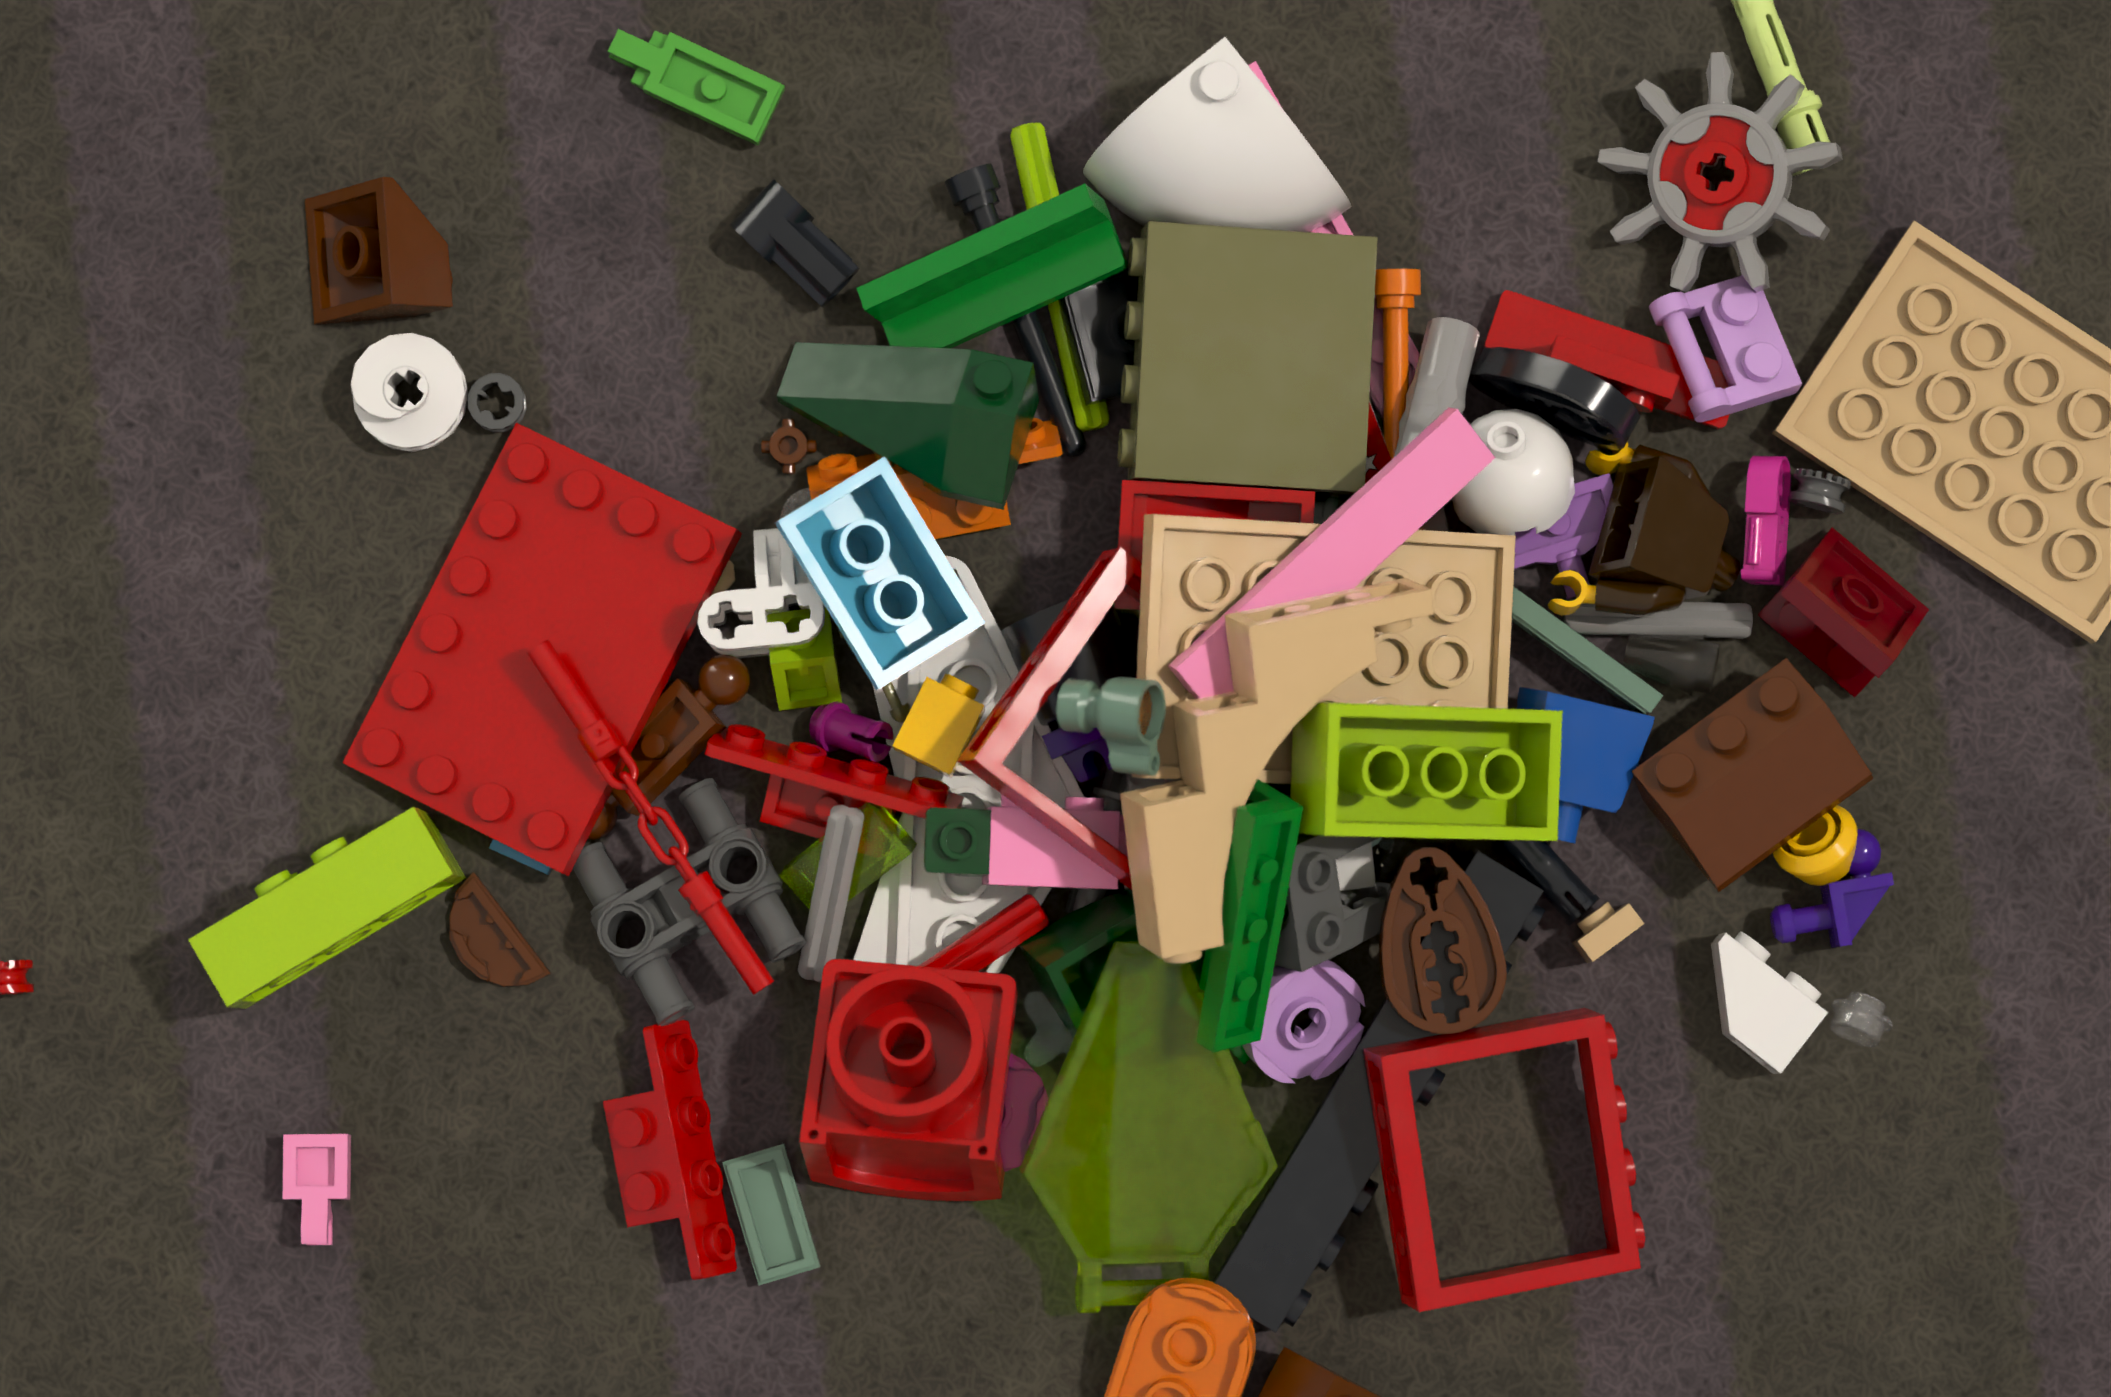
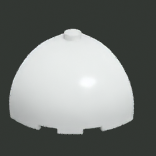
M1226 37L1212 46L1131 113L1096 149L1083 170L1084 176L1103 197L1121 212L1143 226L1148 221L1311 232L1331 222L1352 207L1346 194L1317 153Z

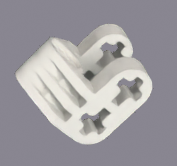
M778 528L753 531L756 588L730 590L713 594L704 601L699 610L698 626L700 633L713 650L720 655H731L738 659L769 656V648L801 645L810 642L819 635L824 625L825 605ZM795 605L800 606L801 609L810 608L811 611L810 618L801 620L799 631L795 633H788L784 622H767L768 614L790 611L789 607ZM729 612L738 614L741 622H753V624L735 627V638L726 639L720 629L716 628V626L726 623V613Z

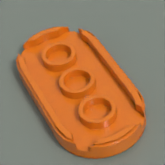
M1180 1278L1155 1287L1141 1300L1129 1319L1104 1397H1242L1256 1350L1255 1330L1247 1310L1227 1289L1204 1279Z

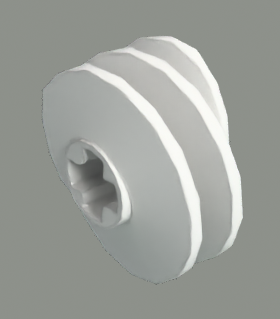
M414 333L388 335L365 350L355 363L352 373L351 392L357 417L363 427L375 439L392 449L416 452L435 447L454 433L465 414L468 388L464 372L451 352L432 338ZM414 378H419L417 387L423 393L422 399L416 405L407 400L404 407L398 406L402 398L395 391L397 385L402 380L411 385Z

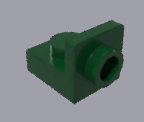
M929 808L925 813L924 870L928 873L955 874V876L966 877L989 875L991 810Z

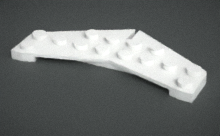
M945 556L985 621V624L891 682L902 705L908 703L910 708L926 677L940 683L944 674L947 673L977 688L979 692L975 701L985 705L986 710L971 738L972 740L1019 672L1007 643L970 569L961 560ZM873 686L881 721L889 723L893 728V740L886 739L887 745L892 746L903 723H899L892 718L889 712L892 709L882 687L876 690ZM1036 715L1002 764L1061 808L1065 809V797H1084L1064 759L1059 757L1051 760L1042 738L1043 735L1050 733L1051 730L1049 726L1041 725ZM891 747L889 755L894 776L910 781L915 777H928L942 781L950 787L949 792L964 797L961 809L1001 807L1002 794L961 763L958 764L952 778H949L895 751ZM902 812L853 960L918 966L1026 894L1034 896L1039 904L1042 905L1052 888L982 885V877L926 872L923 867L925 819ZM1015 948L978 972L1000 974Z

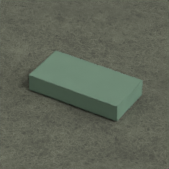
M785 1143L722 1162L758 1285L821 1267Z

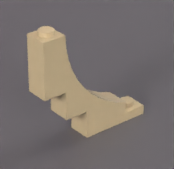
M1407 578L1224 615L1233 692L1172 704L1181 780L1120 793L1140 945L1167 963L1191 962L1202 957V950L1224 945L1222 926L1224 877L1232 843L1237 808L1245 805L1257 778L1276 748L1293 727L1327 694L1348 678L1378 661L1374 631L1391 633L1407 630L1412 627L1411 619L1434 615L1432 589Z

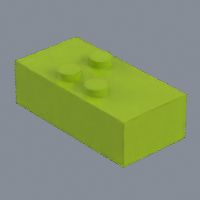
M1318 702L1293 727L1290 799L1304 806L1299 833L1322 836L1558 841L1563 711Z
M412 807L349 845L344 837L326 844L310 855L315 864L314 866L300 874L297 872L290 874L288 870H285L270 877L254 888L258 899L188 939L226 1006L241 1009L249 1008L467 879L429 813Z

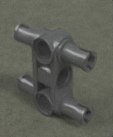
M713 778L699 781L683 791L678 799L685 806L705 843L700 851L686 858L696 874L708 871L713 879V883L721 891L723 904L733 918L746 915L756 935L766 949L771 963L783 960L804 947L806 941L800 935L779 897L783 892L782 881L752 828H747L745 824L738 825L728 805L718 791L717 784ZM596 842L584 847L573 870L594 907L590 911V922L598 934L601 945L607 950L619 974L627 980H634L655 1015V1021L658 1026L669 1025L682 1019L695 1006L688 999L668 960L674 952L711 932L700 915L697 916L690 909L687 900L679 893L678 889L685 883L684 879L676 867L672 866L638 887L627 889L606 853V848L602 842ZM751 856L757 859V871L748 882L733 884L727 880V870L736 858ZM631 920L643 921L646 929L642 941L637 946L629 949L618 947L616 935L619 928L625 922Z

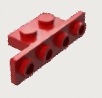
M1510 290L1502 292L1484 343V348L1505 347L1520 349L1565 361L1594 374L1616 388L1634 404L1638 411L1652 413L1653 408L1696 422L1688 405L1692 395L1671 345ZM1703 356L1716 388H1728L1718 361ZM1730 414L1697 423L1720 430L1727 424Z
M729 725L721 733L714 734L707 741L705 749L706 756L770 774L759 822L824 840L830 810L834 806L844 805L849 808H858L865 817L858 850L881 857L887 850L896 811L925 819V813L929 808L961 809L964 797L949 792L950 787L942 781L928 777H915L910 781L889 775L888 769L877 762L855 759L851 763L826 757V750L817 745L806 742H792L788 746L765 739L766 735L763 731L747 725Z
M679 1020L664 1026H658V1024L646 1026L643 1028V1036L654 1091L603 1101L627 1228L679 1218L690 1276L693 1280L735 1272L737 1269L735 1258L736 1242L734 1233L728 1223L722 1192L723 1175L716 1162L710 1131L711 1115L708 1104L704 1100L697 1065L698 1048L692 1037L690 1024L687 1020Z

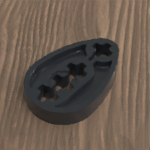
M1505 347L1484 348L1470 372L1469 382L1483 394L1510 409H1518L1536 414L1558 429L1560 433L1598 448L1607 450L1623 449L1640 420L1637 408L1616 388L1580 367L1542 354Z

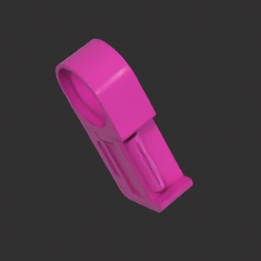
M1752 456L1749 463L1745 499L1747 518L1743 569H1741V578L1751 585L1782 586L1785 581L1790 508L1788 497L1791 492V470L1786 456Z

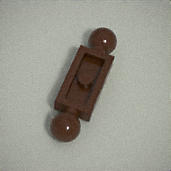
M726 654L714 656L701 668L699 674L700 687L696 691L688 682L677 678L659 697L631 753L639 769V777L636 783L650 804L706 748L707 741L714 734L721 733L726 728L712 710L717 705L727 706L735 704L746 695L750 685V675L747 667L740 659ZM625 765L622 771H627L629 773V770ZM613 788L588 840L603 838L613 830L617 822V807L620 804L627 813L636 816L640 815L625 790Z

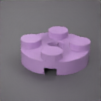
M1326 960L1303 972L1276 965L1273 970L1261 1040L1242 1046L1249 1058L1265 1074L1276 1081L1295 1083L1291 1078L1300 1079L1310 1075L1314 1080L1329 1076L1351 1057L1361 1040L1364 1026L1359 1022V1017L1361 1013L1360 1003L1365 1007L1364 995L1353 978L1330 960ZM1311 1008L1308 1012L1309 1017L1313 1020L1311 1024L1304 1030L1299 1026H1295V1031L1292 1033L1291 1025L1295 1016L1302 1010Z

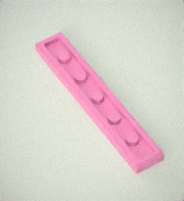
M1448 407L1209 629L1198 637L1187 650L1174 659L1168 667L1195 699L1233 692L1224 615L1355 588L1495 459L1494 455L1461 412L1456 408Z

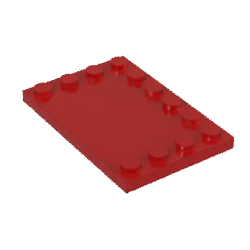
M516 423L342 763L569 877L613 788L605 781L576 736L579 734V731L527 653L543 641L549 640L601 719L606 717L631 755L698 622L699 610L704 601L712 595L742 533L732 526ZM616 752L613 756L604 760V762L618 780V774L623 770L625 763Z

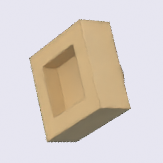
M1607 901L1577 923L1584 934L1573 941L1572 944L1586 963H1591L1644 925V922L1630 903L1614 910Z

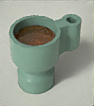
M1116 677L1107 680L1101 688L1090 680L1068 679L1063 683L1058 694L1056 707L1057 720L1062 730L1089 733L1095 727L1098 728L1101 736L1106 739L1111 767L1117 773L1155 776L1158 773L1160 754L1157 751V739L1163 729L1166 710L1165 695L1159 682L1150 679Z

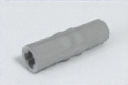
M1437 317L1428 321L1414 379L1406 393V409L1399 422V439L1394 457L1448 407L1456 408L1463 414L1466 388L1480 334L1477 328L1471 324L1448 317Z

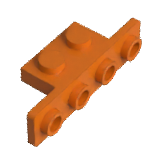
M1033 418L1019 464L1059 457L1063 454L1057 426L1053 425L1051 420L1042 421L1041 419ZM842 453L825 457L817 465L807 467L811 500L878 461V459L875 458L874 454L855 457L851 454ZM895 464L892 468L934 539L1011 525L1007 500L1004 510L943 497L925 487L921 478Z

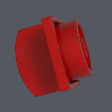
M846 959L829 960L824 965L799 1140L810 1180L851 1191L907 1199L934 1201L1001 1199L1005 1173L999 1141L1017 1003L1015 980L1010 975Z

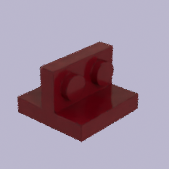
M1832 527L1813 548L1801 566L1758 613V616L1855 698L1875 676L1879 678L1896 660L1930 609Z

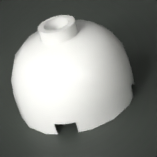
M1518 409L1495 410L1475 419L1470 425L1494 455L1495 459L1451 498L1459 519L1480 534L1515 536V532L1527 531L1534 527L1536 528V534L1552 527L1567 512L1575 494L1573 458L1559 430L1538 415Z

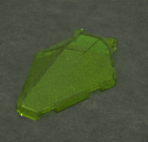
M1114 941L1019 1169L1077 1260L1075 1304L1078 1313H1099L1101 1306L1138 1305L1155 1287L1171 1280L1180 1279L1102 1281V1264L1184 1262L1182 1278H1198L1209 1281V1260L1230 1227L1236 1225L1245 1209L1250 1206L1278 1167L1259 1121L1254 1118L1240 1085L1242 1080L1229 1049L1212 1053L1196 1042L1204 990L1200 989L1190 963H1167L1140 945L1139 941Z

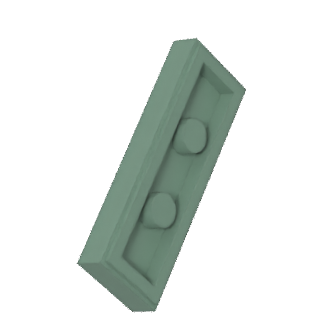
M1513 586L1512 622L1635 712L1648 715L1653 711L1664 695Z

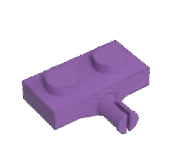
M1609 473L1575 483V494L1567 512L1549 529L1536 534L1535 527L1527 531L1515 532L1514 570L1534 564H1557L1559 573L1566 570L1578 572L1584 577L1587 585H1590L1581 556L1598 543L1613 489ZM1563 585L1567 595L1566 599L1576 598L1574 590L1569 586Z

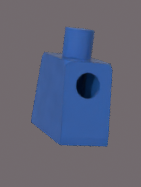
M1520 687L1517 709L1563 711L1558 840L1575 844L1583 807L1616 813L1621 808L1633 778L1632 771L1638 765L1655 717L1557 693Z

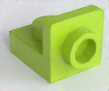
M825 607L824 625L819 635L813 640L801 645L769 648L770 665L779 711L819 706L836 701L842 703L831 617ZM809 608L771 613L767 615V622H784L788 633H795L799 631L800 621L810 618L811 611Z

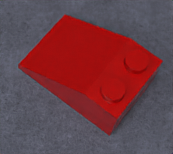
M1122 480L1118 548H1123L1142 563L1144 515L1146 514L1313 524L1315 491ZM1122 590L1115 600L1114 609L1140 610V603Z

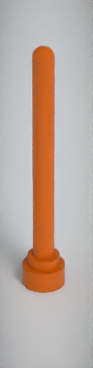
M1376 269V309H1383V435L1392 459L1394 458L1399 439V422L1406 409V393L1409 389L1408 309L1415 308V296H1421L1420 269Z

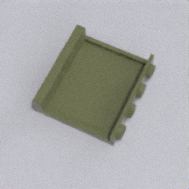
M1148 221L1141 229L1140 238L1131 237L1128 252V275L1138 276L1137 301H1128L1126 305L1124 336L1127 340H1135L1134 365H1124L1121 380V402L1131 404L1130 429H1120L1117 454L1118 467L1128 468L1127 480L1329 492V497L1351 498L1363 487L1366 474L1378 237Z

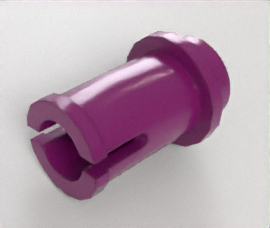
M838 701L819 706L814 711L809 724L811 738L816 741L819 747L828 752L842 749L863 756L870 761L879 762L887 756L892 747L871 739L876 735L893 740V728L889 723L851 713L848 705Z

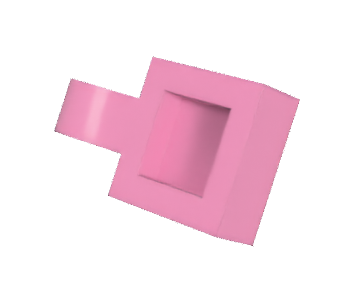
M283 1134V1199L302 1200L301 1244H306L307 1246L333 1245L331 1200H350L351 1135Z

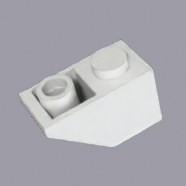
M1740 931L1735 939L1727 933L1719 934L1712 942L1711 949L1722 1034L1771 1073L1781 1074L1828 1014L1826 1010L1816 1003L1822 994L1796 973L1790 971L1787 977L1783 978L1769 967L1765 962L1771 954L1745 933Z

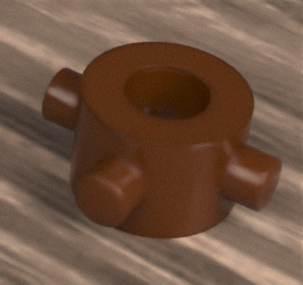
M783 419L782 427L772 434L770 441H761V452L771 453L774 460L783 465V474L787 475L795 474V465L801 463L807 453H816L817 450L816 440H806L805 435L795 428L794 419Z

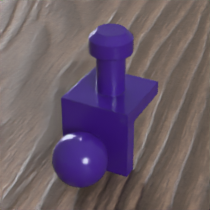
M1857 829L1856 850L1847 873L1852 879L1820 886L1823 904L1791 909L1789 904L1774 907L1770 913V923L1775 939L1782 944L1795 942L1797 934L1828 929L1831 948L1853 945V938L1888 888L1894 885L1892 872L1871 876V872L1877 867L1881 859V847L1873 834L1863 829Z

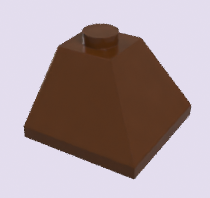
M380 177L305 199L314 324L414 317L453 307V278L450 270L448 243L393 177Z

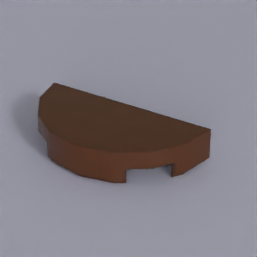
M473 872L456 891L455 900L450 912V941L460 961L480 979L501 986L530 985L551 975L550 970L477 874Z

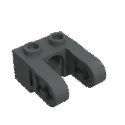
M1298 834L1274 965L1303 972L1380 934L1382 913L1391 884L1375 882V887L1340 892L1336 859L1381 837Z

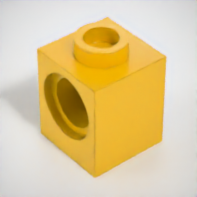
M947 673L944 674L940 683L926 677L892 745L893 749L952 778L959 764L958 759L967 748L986 710L985 705L975 701L979 690Z

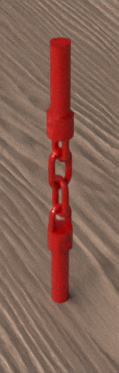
M545 640L527 653L579 731V734L576 736L605 781L614 789L625 790L639 811L638 829L656 858L663 864L674 865L684 879L685 883L678 891L687 900L690 909L697 916L700 915L753 995L772 984L774 979L723 904L721 891L713 883V879L708 871L696 874L686 859L689 852L688 842L671 815L661 807H652L636 782L639 777L637 764L606 717L602 719L599 717L550 641ZM616 752L629 770V773L627 771H620L618 774L619 780L613 776L604 760L610 758ZM658 817L662 819L679 845V848L671 846L668 849L669 855L663 851L647 826V823L651 826L657 825Z

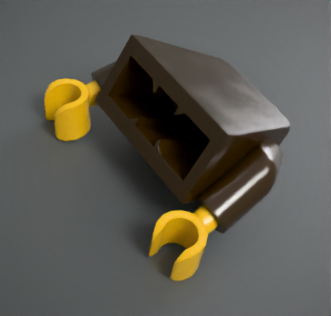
M1628 442L1623 449L1612 450L1614 455H1606L1597 450L1589 451L1585 464L1590 471L1597 475L1608 473L1611 475L1617 471L1589 575L1598 579L1597 585H1587L1584 577L1572 570L1562 571L1557 574L1551 581V584L1571 587L1576 594V599L1573 601L1551 599L1548 603V608L1553 613L1561 616L1575 613L1582 603L1595 604V611L1648 615L1675 610L1680 607L1685 599L1705 596L1711 588L1718 592H1723L1734 584L1740 572L1739 560L1722 550L1729 524L1727 510L1711 497L1693 463L1685 458L1641 444L1636 449L1629 448Z

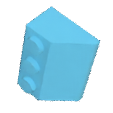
M885 456L775 522L876 690L985 624V621Z

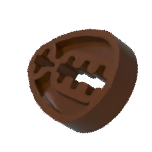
M1420 847L1410 851L1400 862L1388 889L1382 913L1379 939L1382 987L1387 1000L1395 1012L1411 1025L1438 1034L1462 1032L1485 1020L1496 1008L1502 997L1507 970L1499 933L1487 904L1474 883L1446 852L1434 847ZM1424 857H1429L1433 867H1443L1445 872V879L1438 880L1434 885L1435 893H1432L1434 910L1431 909L1429 895L1425 894L1424 887L1411 884L1410 873L1420 869V859ZM1440 921L1443 930L1454 931L1455 943L1445 947V955L1448 962L1459 963L1461 968V974L1452 977L1450 985L1453 994L1465 996L1466 1007L1456 1010V1020L1452 1022H1447L1443 1013L1433 1012L1431 1008V1001L1441 998L1442 992L1438 981L1427 980L1426 969L1436 965V956L1433 949L1422 948L1421 937L1431 933L1430 923Z

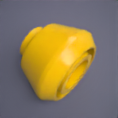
M1837 805L1773 852L1774 858L1782 869L1807 884L1822 886L1827 883L1836 882L1849 872L1857 845V825L1852 815L1846 809Z

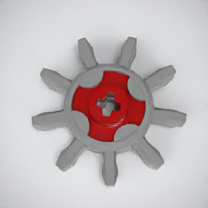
M1711 52L1706 71L1708 83L1707 105L1698 106L1681 114L1674 107L1664 90L1644 79L1635 89L1643 106L1654 114L1664 127V130L1655 142L1652 152L1639 153L1623 147L1600 149L1598 163L1618 174L1646 175L1652 199L1646 207L1625 216L1610 230V233L1620 245L1639 241L1653 229L1665 223L1683 235L1681 250L1671 269L1670 287L1684 293L1689 292L1697 280L1701 261L1709 246H1733L1739 259L1742 276L1752 289L1759 292L1770 288L1768 266L1759 252L1756 238L1767 231L1776 220L1790 225L1803 237L1824 241L1830 231L1827 225L1814 212L1797 207L1788 201L1792 187V174L1802 170L1824 169L1843 160L1841 147L1837 143L1814 142L1800 148H1786L1775 129L1781 119L1797 105L1805 88L1791 74L1774 86L1763 105L1757 111L1752 112L1732 104L1734 73L1729 56L1724 52ZM1723 160H1725V166L1734 173V177L1731 182H1720L1717 191H1715V185L1706 179V174L1709 169H1719Z

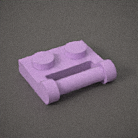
M1743 276L1686 293H1669L1661 296L1649 305V310L1655 324L1664 327L1692 395L1688 405L1696 422L1709 421L1796 394L1800 389L1802 382L1764 291L1757 292L1752 289ZM1700 317L1728 388H1716L1688 319Z

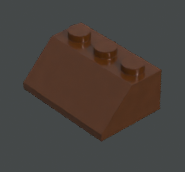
M1787 658L1632 771L1643 801L1718 892L1873 779L1872 773L1826 703Z

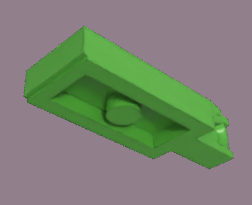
M618 29L608 50L610 59L636 70L630 82L643 89L645 94L759 146L785 91V85L671 32L667 36L654 31L648 43Z

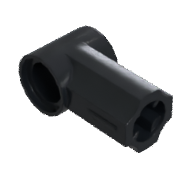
M773 179L730 226L770 264L775 261L823 308L851 281L860 268L831 238H828L812 223L815 218Z

